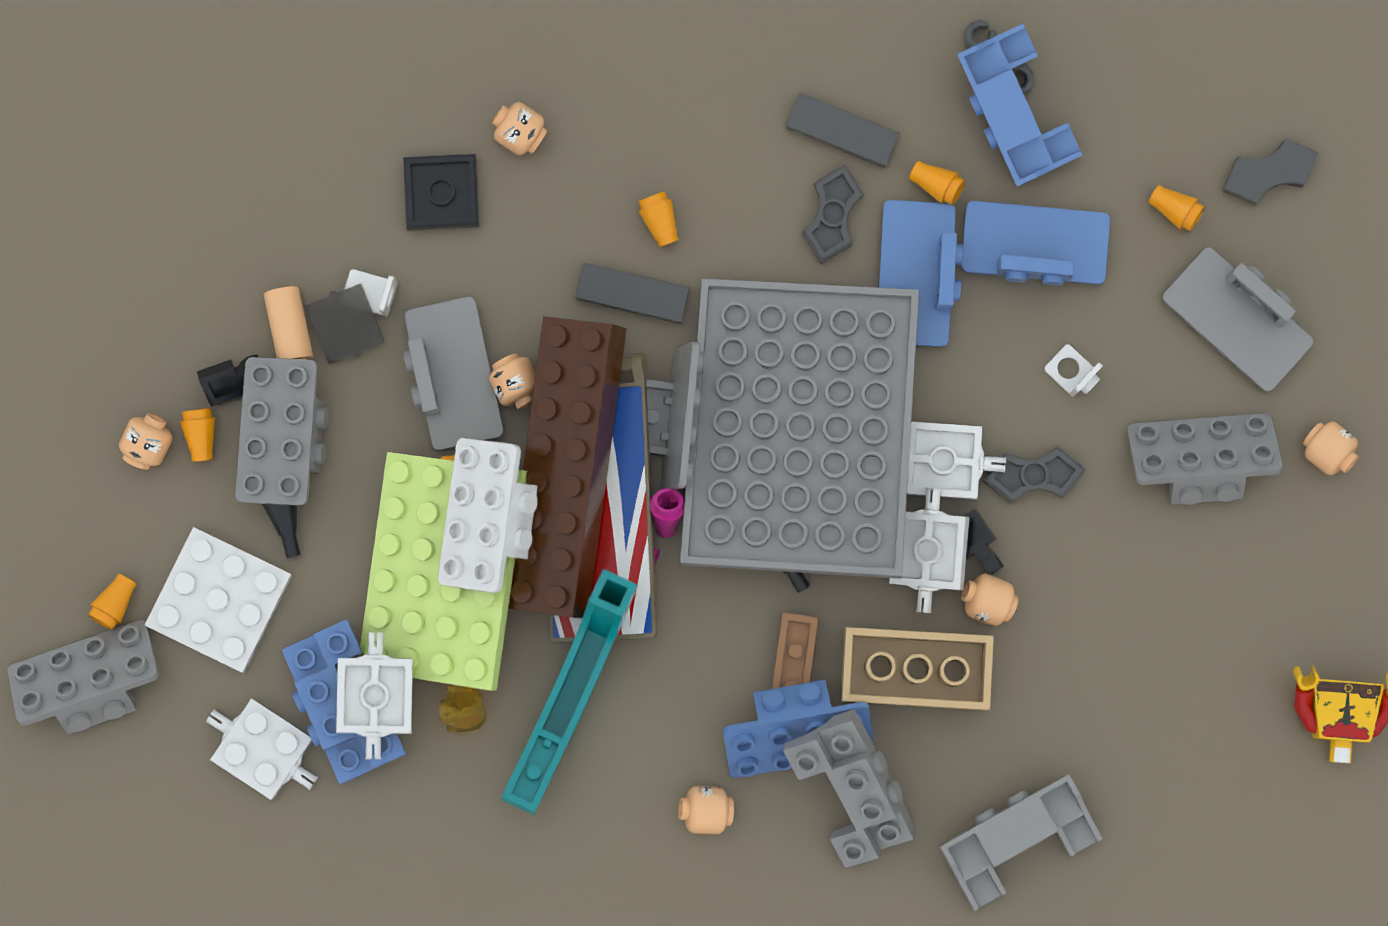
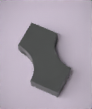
M1285 138L1279 148L1267 157L1246 159L1238 156L1222 191L1256 205L1261 196L1271 188L1280 185L1303 187L1312 170L1318 152Z
M845 164L814 183L819 197V210L814 221L802 232L821 264L852 246L847 230V218L853 205L864 194Z
M1056 447L1042 458L1032 460L1021 459L1006 452L1002 456V458L1006 457L1005 473L990 471L983 482L1009 503H1012L1024 493L1037 490L1051 492L1063 498L1086 469L1059 447Z

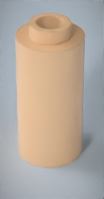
M281 287L265 292L263 296L276 358L313 359L299 287Z

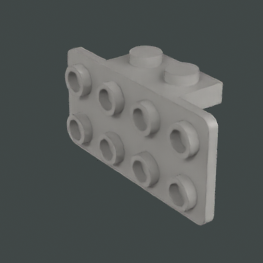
M1205 248L1163 293L1162 300L1262 391L1270 392L1312 347L1313 338L1291 319L1296 310L1291 307L1292 301L1282 291L1278 289L1273 291L1263 282L1265 277L1258 269L1251 265L1246 267L1243 263L1234 268L1214 249Z
M463 297L406 311L405 321L409 335L408 345L410 351H405L403 354L407 372L415 373L417 386L411 387L415 408L422 407L423 413L426 415L433 447L441 451L455 448L457 441L461 438L486 441L501 437L504 429L497 397L489 382L491 370L475 300L472 297Z
M691 341L674 349L670 382L646 379L650 454L663 456L661 489H684L686 483H689L692 478L693 462L689 460L690 446H693L697 433L696 425L692 424L693 410L698 408L700 401V389L696 388L697 373H700L702 370L704 359L703 352L699 351V342Z
M251 357L246 360L235 497L239 502L303 506L308 502L310 473L319 474L320 465H324L326 460L325 443H322V431L327 428L329 421V411L327 407H324L325 402L316 397L318 365L313 360Z
M1267 413L1133 423L1127 429L1137 483L1140 485L1170 483L1169 498L1171 505H1193L1199 502H1229L1243 499L1247 477L1276 475L1282 471L1283 464L1271 415Z
M138 620L10 665L7 672L15 715L19 724L27 726L55 716L68 735L73 732L84 731L93 725L118 719L125 714L136 711L135 700L129 690L153 682L159 676L149 628L145 626L146 622Z

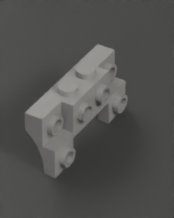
M855 709L835 715L814 731L784 744L783 752L798 780L826 772L852 821V824L832 831L830 837L845 868L877 859L881 849L914 839L916 826L902 801L901 788L897 781L891 780L887 772V762L883 753L876 751Z
M1069 774L1030 794H1027L1024 789L1006 799L1009 806L998 812H995L992 807L974 817L977 824L939 845L941 852L974 911L1007 893L994 870L996 866L1051 835L1057 834L1070 857L1103 839Z

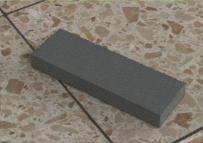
M801 93L797 97L786 124V128L883 168L886 167L899 136L898 132Z
M584 263L576 299L681 324L690 287Z

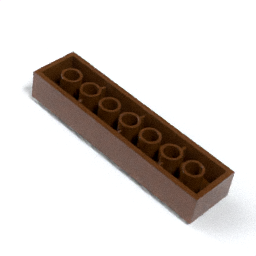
M543 316L523 470L527 471L526 484L538 486L536 494L537 507L533 516L532 543L529 548L528 559L515 558L508 609L570 618H583L592 593L627 328L608 323Z

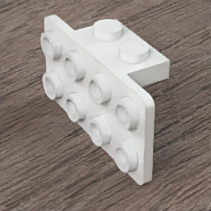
M461 438L457 441L438 573L440 584L498 593L503 585L506 557L528 559V552L532 543L533 516L537 507L536 494L538 486L517 483L521 449L518 445Z

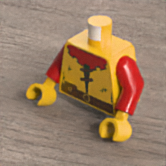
M1311 665L1310 674L1302 677L1299 666L1295 667L1293 674L1297 684L1295 686L1294 709L1305 730L1312 733L1313 739L1330 740L1329 762L1351 764L1352 742L1370 743L1372 738L1379 736L1388 723V673L1386 675L1387 688L1384 689V684L1319 679L1314 665Z

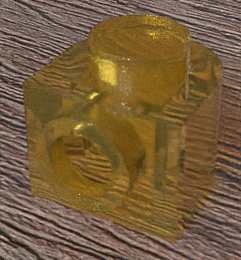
M448 685L446 700H441L439 706L440 721L445 722L448 732L469 733L481 728L486 721L487 714L480 692L476 688Z

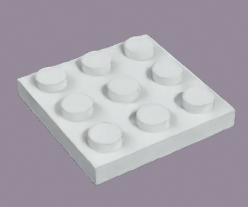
M193 527L145 626L245 673L293 575Z

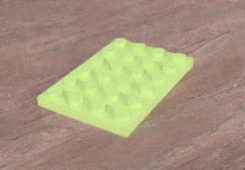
M387 452L360 642L363 654H360L358 658L368 655V633L375 632V647H377V632L384 633L383 655L393 659H413L412 678L497 691L515 558L506 557L503 585L498 593L440 584L438 573L454 461ZM518 470L517 483L526 484L527 471Z

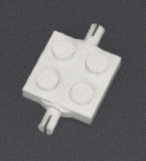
M911 421L907 495L926 496V488L942 489L940 498L977 500L978 482L983 471L1005 473L1006 457L984 456L981 445L983 426Z
M926 488L925 510L906 512L902 579H889V584L907 585L918 590L916 612L932 613L933 591L941 589L964 590L969 517L952 516L939 511L942 489Z
M375 632L368 633V655L359 658H338L336 733H356L366 737L365 759H372V747L375 745L374 759L378 760L381 759V737L390 734H411L413 659H393L383 655L384 633L377 632V647H375Z
M252 698L242 713L233 721L217 712L216 709L211 712V715L222 723H218L211 717L207 718L206 723L224 733L220 746L210 759L212 762L272 801L281 787L291 779L296 780L308 788V790H311L314 786L302 778V776L307 777L314 783H316L318 776L313 775L300 766L303 754L312 742L310 736Z

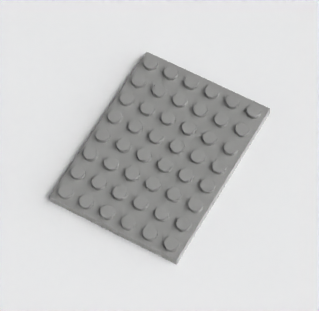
M702 278L697 342H699V351L703 352L704 359L702 370L700 373H697L696 388L700 389V401L698 408L693 410L692 424L696 425L697 433L693 446H690L689 460L693 462V474L691 481L686 483L680 557V564L682 566L902 579L919 290Z

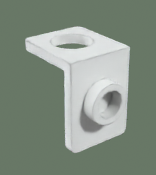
M352 269L349 273L341 302L344 305L388 317L398 282L394 276L389 275L388 279Z
M1066 344L1044 367V371L1071 397H1074L1080 390L1087 394L1101 378L1096 373L1103 365L1099 362L1093 367L1073 347ZM1071 358L1078 364V374L1074 378L1066 379L1059 374L1058 364L1062 359Z

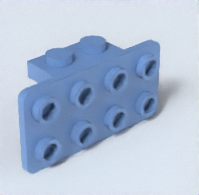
M888 200L883 206L879 288L919 290L916 346L944 347L949 341L950 310L953 307V301H960L961 280L955 279V265H962L963 244L957 243V233H954L955 207L948 203Z
M970 201L966 206L961 269L966 273L1006 276L1005 280L1011 282H1027V278L1039 279L1042 280V284L1053 286L1063 285L1064 282L1100 285L1106 278L1110 217L1107 213Z
M826 680L753 692L758 720L728 725L723 728L730 776L733 778L750 777L755 774L778 770L784 771L792 768L783 752L786 742L802 737L826 723L833 716L853 709L856 710L873 743L868 703L858 702L831 707Z

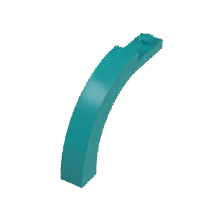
M603 569L588 600L584 616L563 667L501 796V801L533 816L535 815L610 655L634 597L637 584Z

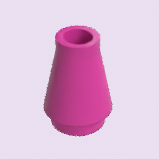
M670 488L661 489L650 501L655 531L663 538H670L676 534L677 526L684 515L685 499L677 490Z

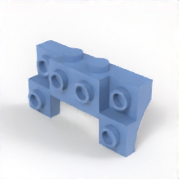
M1024 24L957 54L975 93L969 96L970 102L977 117L982 114L985 115L990 127L984 129V133L992 149L1000 148L1016 186L1022 185L1083 156L1068 122L1041 134L1012 68L1038 57Z
M348 619L282 649L297 691L292 693L295 703L301 713L307 712L312 725L307 726L310 738L315 747L321 745L322 749L325 750L339 784L346 783L407 754L398 734H390L381 737V759H374L375 745L372 747V759H365L366 737L356 733H336L338 658H354L363 654Z

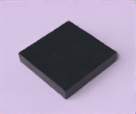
M476 154L403 158L406 227L408 231L479 227Z

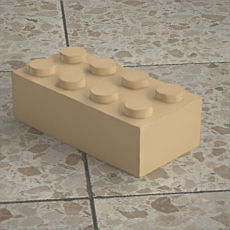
M846 627L843 638L840 702L990 710L994 636Z

